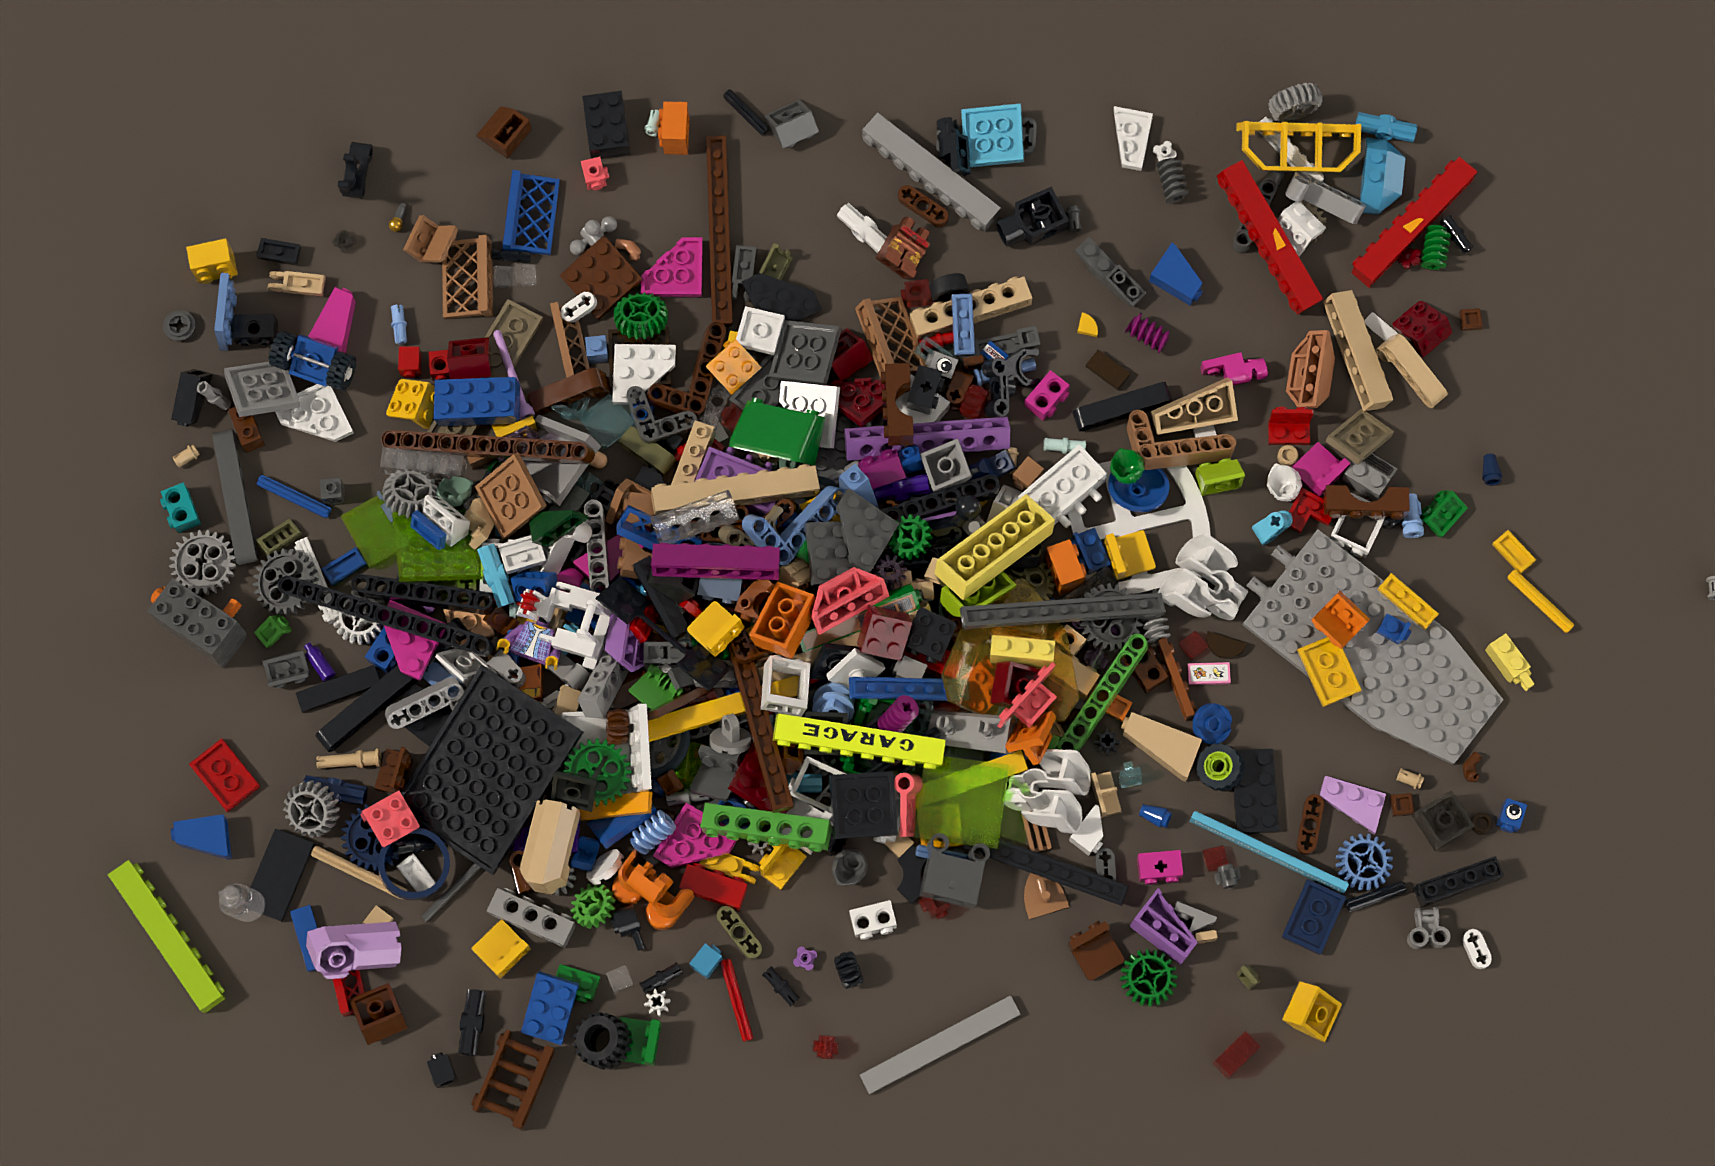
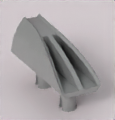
M933 711L929 730L936 727L941 733L938 739L946 740L945 746L1011 754L1013 752L1009 753L1005 745L1016 725L1014 717H1011L1000 729L998 727L1001 720L999 715Z

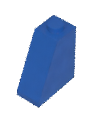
M1171 243L1151 273L1149 282L1191 306L1192 302H1197L1203 293L1201 291L1202 282L1177 246Z
M224 814L173 822L174 828H171V837L179 846L227 860L232 859L228 818Z

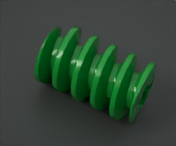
M1431 225L1426 228V241L1424 242L1422 252L1424 256L1421 259L1422 268L1428 270L1446 268L1447 264L1441 261H1447L1448 259L1444 254L1449 252L1446 246H1449L1450 242L1446 239L1451 238V234L1446 232L1447 229L1445 227Z

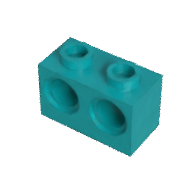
M184 482L161 491L163 498L160 499L164 511L168 510L170 516L167 517V521L171 529L175 528L178 533L201 525L190 492ZM175 496H180L178 502L171 503ZM187 514L185 520L178 521L180 515Z

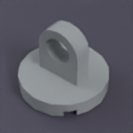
M733 713L724 715L722 717V727L710 734V746L718 753L728 751L730 755L740 754L747 751L752 743L750 732L739 727L738 719Z

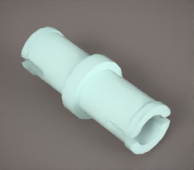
M1065 437L1063 439L1044 438V451H1061L1062 454H1066L1079 444L1085 449L1086 441L1068 440Z

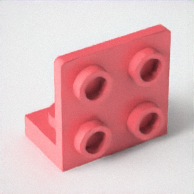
M400 791L366 808L360 814L363 821L369 823L382 847L388 846L419 828L417 820Z

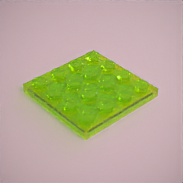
M457 510L463 516L465 515L466 510ZM398 512L392 513L399 582L473 580L483 578L482 563L477 551L479 547L474 550L469 545L472 539V531L470 529L468 535L452 547L445 543V547L439 551L411 528L412 516L407 519L406 515L402 514L399 517Z
M943 756L942 765L936 766V770L924 768L914 838L930 840L933 835L942 833L948 837L949 843L971 846L983 843L988 848L998 849L1009 765Z

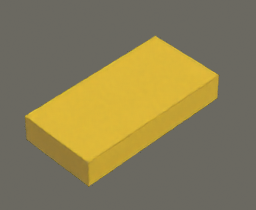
M1509 530L1492 543L1497 551L1520 574L1536 561L1532 554Z

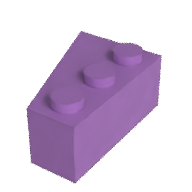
M1158 888L1134 918L1130 927L1181 965L1198 942L1183 921H1180L1173 907L1167 903Z

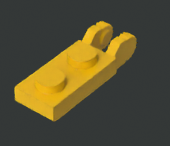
M731 854L705 859L699 863L705 866L707 870H718L725 873V876L729 878L736 876L751 884H755L756 879L750 875L741 874L743 868H748L754 872L760 871V866Z

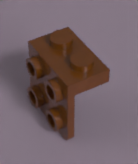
M1097 921L1088 927L1089 931L1083 934L1080 931L1070 937L1071 941L1067 945L1089 981L1098 978L1124 962L1122 953L1109 933L1110 927L1106 921L1103 923Z

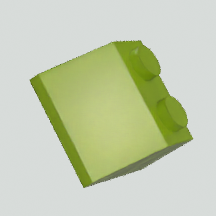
M1231 458L1222 459L1219 463L1212 465L1210 462L1199 465L1195 472L1202 496L1241 488L1245 478L1244 471L1238 460H1231Z

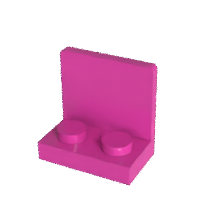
M1317 442L1292 468L1298 471L1301 481L1312 492L1321 497L1324 494L1326 485H1333L1346 472L1351 463L1346 458L1340 462L1324 446Z

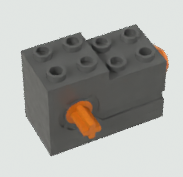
M173 578L166 587L157 588L151 596L153 604L147 612L157 624L223 669L248 637L241 625L233 619L242 606L233 598L222 611Z

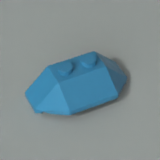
M1366 137L1360 201L1366 205L1363 213L1379 215L1402 195L1405 157L1387 140Z

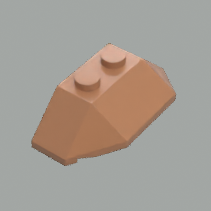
M1328 330L1309 331L1306 335L1307 337L1300 342L1292 353L1286 392L1297 407L1318 408L1329 397L1335 355Z

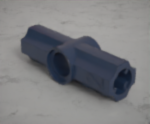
M306 775L303 779V782L306 783L309 781H314L315 784L321 782L322 788L328 786L327 792H334L332 798L333 800L337 799V803L343 801L364 805L366 802L368 788L365 786L346 783V781L337 778L324 779Z

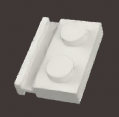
M531 535L498 545L506 574L547 563L542 546L532 543Z

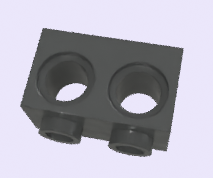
M644 642V663L647 665L652 663L654 665H676L684 657V654L669 642ZM678 642L684 648L689 649L687 642Z

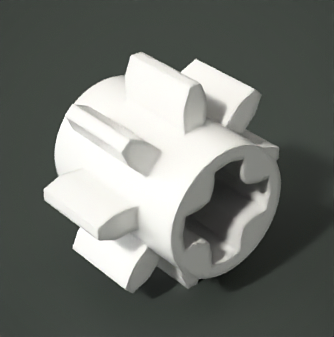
M654 989L653 995L646 994L649 1002L644 1003V1006L651 1007L649 1010L650 1015L655 1011L660 1017L661 1011H669L666 1004L670 1003L671 1000L664 999L665 991L658 994L657 990ZM655 999L658 1001L659 999H661L660 1001L662 1005H657L656 1007H654L653 1000Z

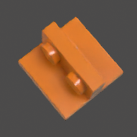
M1053 711L1043 713L1030 728L1018 720L1005 745L1007 751L1010 753L1023 749L1033 765L1040 764L1053 738L1050 733L1056 719Z

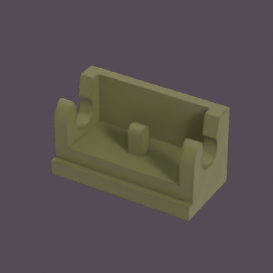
M774 243L759 273L783 280L793 259L791 252L788 249L782 251L780 246Z

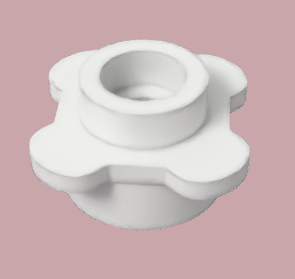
M1165 141L1164 144L1156 145L1153 148L1158 161L1168 158L1174 159L1177 153L1173 151L1171 142Z

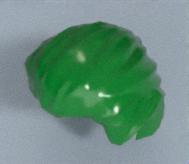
M1120 448L1111 460L1110 470L1112 476H1115L1118 482L1132 484L1142 477L1145 463L1142 456L1136 451Z

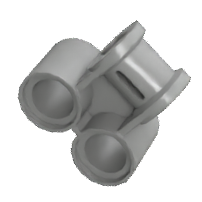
M1438 907L1425 910L1415 908L1416 928L1407 936L1408 945L1413 949H1421L1429 942L1434 948L1444 947L1450 940V932L1447 928L1439 926ZM1441 933L1444 936V942L1436 941L1434 934ZM1413 934H1420L1423 938V942H1415L1413 939Z

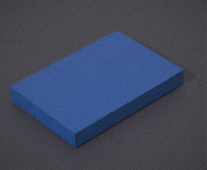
M652 804V812L650 814L594 819L587 823V825L607 849L650 819L652 815L657 814V810Z

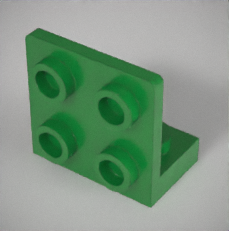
M620 1017L619 1019L627 1024V1029L632 1034L629 1036L632 1039V1044H629L631 1051L626 1053L627 1059L625 1062L654 1066L662 1026L661 1021L652 1019L650 1022Z

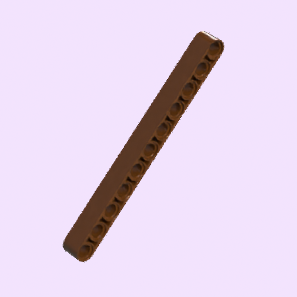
M387 430L381 436L382 445L395 452L508 459L513 454L519 453L522 460L589 464L595 457V451L592 447L575 441ZM395 437L396 440L394 444L391 445V441ZM414 438V443L410 446V441ZM433 439L432 445L428 447L430 440ZM452 441L451 446L447 449L448 442ZM471 442L470 447L466 450L467 443ZM489 443L490 446L488 450L485 451V446ZM508 444V450L504 452V447ZM527 445L528 449L525 453H523L522 450ZM547 446L545 454L542 455V449ZM566 448L565 454L561 456L562 449ZM585 449L584 456L580 457V452Z

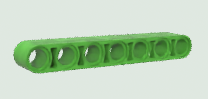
M1134 634L1128 639L1058 744L1059 750H1063L1065 744L1071 743L1073 744V750L1080 751L1147 652L1148 642L1143 635ZM1141 639L1144 641L1141 649L1133 648L1135 640ZM1124 657L1132 658L1130 666L1124 667L1121 665ZM1113 674L1120 675V681L1117 684L1110 683V677ZM1100 692H1108L1109 697L1106 701L1098 700ZM1091 708L1097 711V715L1093 719H1089L1086 716L1087 711ZM1084 726L1085 733L1082 736H1076V727Z

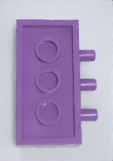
M709 447L695 482L700 478L712 480L722 475L734 477L739 473L745 472L749 474H756L761 470H769L771 472L773 464L766 462L764 468L752 464L754 456L750 454L746 456L744 461L733 456L735 449L732 447H728L726 453ZM776 501L745 505V507L751 514L763 518L772 509L773 505L776 504Z

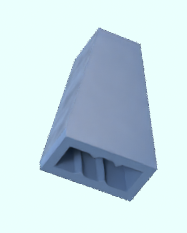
M856 464L839 476V488L845 491L850 488L879 509L869 478Z

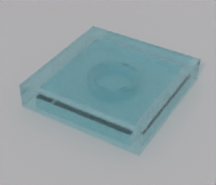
M611 393L579 417L580 422L604 449L619 439L630 426H635L634 420L621 405L613 404V395Z

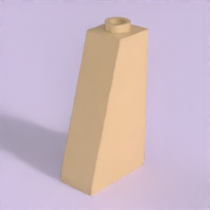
M1131 712L1129 718L1125 716L1121 726L1124 729L1123 736L1179 779L1186 782L1202 739Z

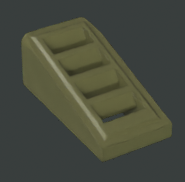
M289 518L256 540V547L268 560L267 554L274 557V550L281 552L282 548L285 549L299 538L302 532ZM288 528L292 535H289L285 529ZM279 533L285 537L284 540L278 535ZM274 538L278 544L275 545L272 539Z
M1249 964L1243 965L1236 973V976L1248 990H1251L1261 982V977Z

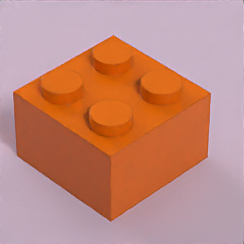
M663 101V109H659L660 127L658 128L659 146L663 147L664 154L688 155L690 117L687 102Z
M1070 539L1046 548L1045 561L1048 568L1051 569V576L1054 577L1053 581L1059 596L1082 588L1085 575H1087L1084 564H1080L1077 556H1079L1077 546L1075 544L1072 545Z

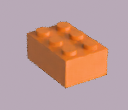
M776 582L749 635L755 646L792 659L812 621V612L816 600L814 594Z

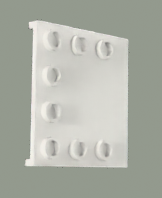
M637 704L631 709L626 710L629 719V738L626 744L615 745L614 747L615 750L622 748L620 755L627 754L624 762L631 763L626 768V770L632 771L631 775L626 776L631 781L630 783H624L627 790H620L622 794L644 792L652 789L647 704ZM583 712L561 713V717L584 731L575 748L580 750V742L587 746L588 739L591 740L592 744H595V740L598 738L600 744H603L606 739V715L603 719L585 717ZM596 754L588 755V760L591 763L599 761ZM606 756L603 757L597 770L594 771L592 778L596 779L598 775H601L600 771L607 761ZM608 764L606 766L607 772L611 774L617 772L615 765ZM585 772L577 773V775L588 777ZM599 782L597 790L600 792L606 791V785Z

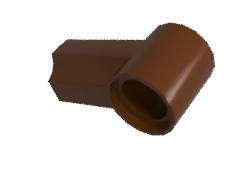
M523 851L513 852L509 859L519 895L534 891L525 881L520 872V866L515 865V859L523 857Z

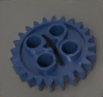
M358 807V815L351 813L350 815L353 820H345L348 828H342V831L347 834L341 836V839L347 842L342 845V848L349 849L345 855L347 857L352 856L350 859L352 863L358 860V867H362L365 864V869L369 871L370 867L373 866L374 871L377 872L378 849L381 844L377 838L375 841L371 838V836H375L371 828L363 829L365 822L360 815L362 810ZM407 834L397 841H404V839L410 838V835ZM366 840L368 842L367 847L362 850L358 849L359 842ZM373 844H374L373 854L370 855L369 853H370V851H371V849H372V846H373ZM392 844L385 855V870L387 863L392 867L394 866V859L401 861L400 857L393 853L394 850L398 849H392Z

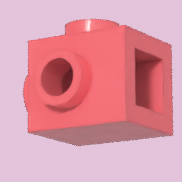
M600 157L581 161L587 190L592 189L596 191L607 186L606 179L609 178L607 166H602Z

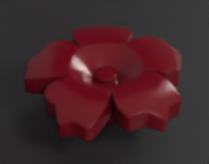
M1408 248L1404 251V254L1399 256L1398 263H1401L1404 269H1409L1411 264L1412 266L1419 265L1422 252L1419 249L1413 250V248Z

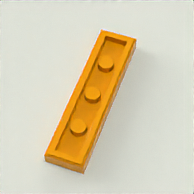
M652 792L622 794L621 798L615 795V802L612 803L608 799L607 806H604L602 801H600L599 806L596 807L594 802L592 812L578 809L581 812L580 821L650 814L652 812Z

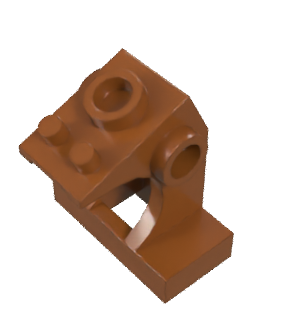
M756 579L742 593L735 607V611L740 614V619L749 623L753 620V623H756L760 615L761 603L766 598H769L775 586L772 580Z

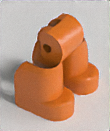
M634 849L620 867L618 875L612 884L614 898L620 904L628 906L638 903L642 897L649 901L645 915L650 926L656 930L670 929L695 898L694 893L691 889H683L674 897L667 891L673 884V881L665 873L660 874L658 877L657 872L653 869V864L646 862L643 867L640 864L636 868L632 866L639 856L637 850Z

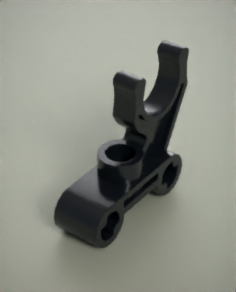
M352 142L349 154L344 153L343 181H338V188L342 196L364 198L368 165L373 155L372 144Z
M1019 349L1005 359L994 358L983 362L981 366L982 373L990 378L991 400L987 401L983 407L984 414L988 418L1004 417L1008 414L1010 408L1009 397H1013L1015 394V383L1019 386H1037L1041 382L1039 378L1028 379L1021 370L1023 358L1026 356H1038V349Z

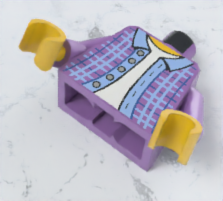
M538 617L536 624L530 621L520 624L509 632L504 639L498 640L496 650L500 647L505 648L503 654H507L510 647L512 654L545 665V669L549 665H554L555 671L558 669V661L562 652L561 650L554 649L551 643L539 639L540 634L555 637V631L548 628L550 622H546L542 617Z

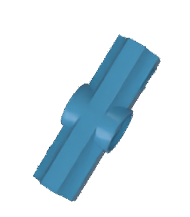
M1358 112L1355 123L1361 124V132L1375 134L1378 139L1391 140L1393 138L1413 143L1417 130L1416 124L1397 121L1395 117L1386 114L1375 116Z

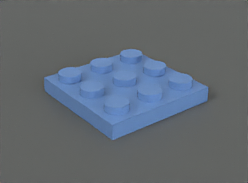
M229 273L220 274L214 329L220 351H228V346L232 345L233 342L231 325L233 326L235 315L233 314V306L236 307L237 295H235L234 281L230 280Z

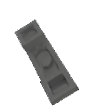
M1037 326L1017 329L1016 333L978 341L975 338V355H960V360L962 362L963 358L982 355L980 352L989 341H992L1007 355H1011L1019 349H1034L1041 346Z

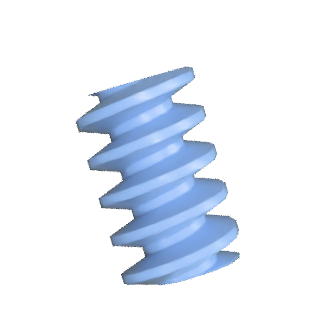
M662 810L657 811L659 818L656 815H652V822L646 820V827L640 825L639 831L633 830L632 832L634 838H630L631 844L643 855H646L649 850L654 849L655 845H659L662 840H665L668 835L673 834L674 830H676L673 820Z

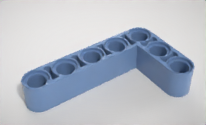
M834 486L825 487L780 535L777 534L766 519L751 514L744 517L742 528L757 547H780V565H787L793 560L799 548L806 540L805 524L807 522H829L837 513L836 506L845 490Z

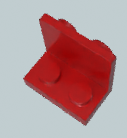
M1277 407L1273 409L1268 420V445H1309L1310 421L1313 416V409H1308L1307 407H1297L1296 409Z

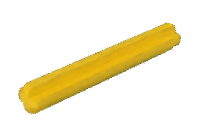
M1513 570L1508 575L1507 579L1565 633H1568L1574 627V624L1517 570Z

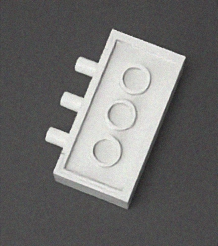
M1079 444L1022 492L1018 499L1027 494L1055 519V524L1059 521L1065 528H1068L1071 522L1065 515L1074 508L1080 515H1083L1087 509L1081 502L1089 495L1096 502L1102 498L1096 489L1106 481L1107 473Z

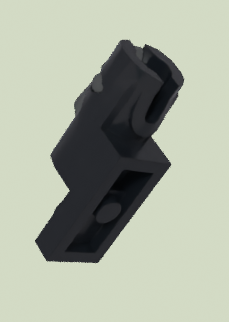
M945 117L937 120L936 150L939 151L940 158L951 162L953 172L963 176L971 174L968 136L959 133L957 119L952 120V117Z

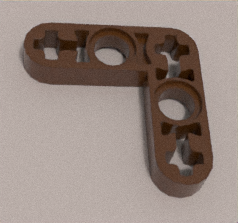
M733 607L724 608L732 616L735 614L739 618L738 613ZM745 629L741 631L742 637L740 639H733L729 643L734 659L740 664H747L776 654L768 650L760 651L752 639H748ZM741 644H742L743 651H744V652H747V656H746V657H744L742 654H740V647H739V645H741Z

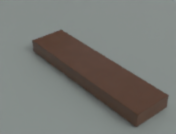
M695 687L648 711L647 719L650 721L659 718L715 688L707 691L704 687Z

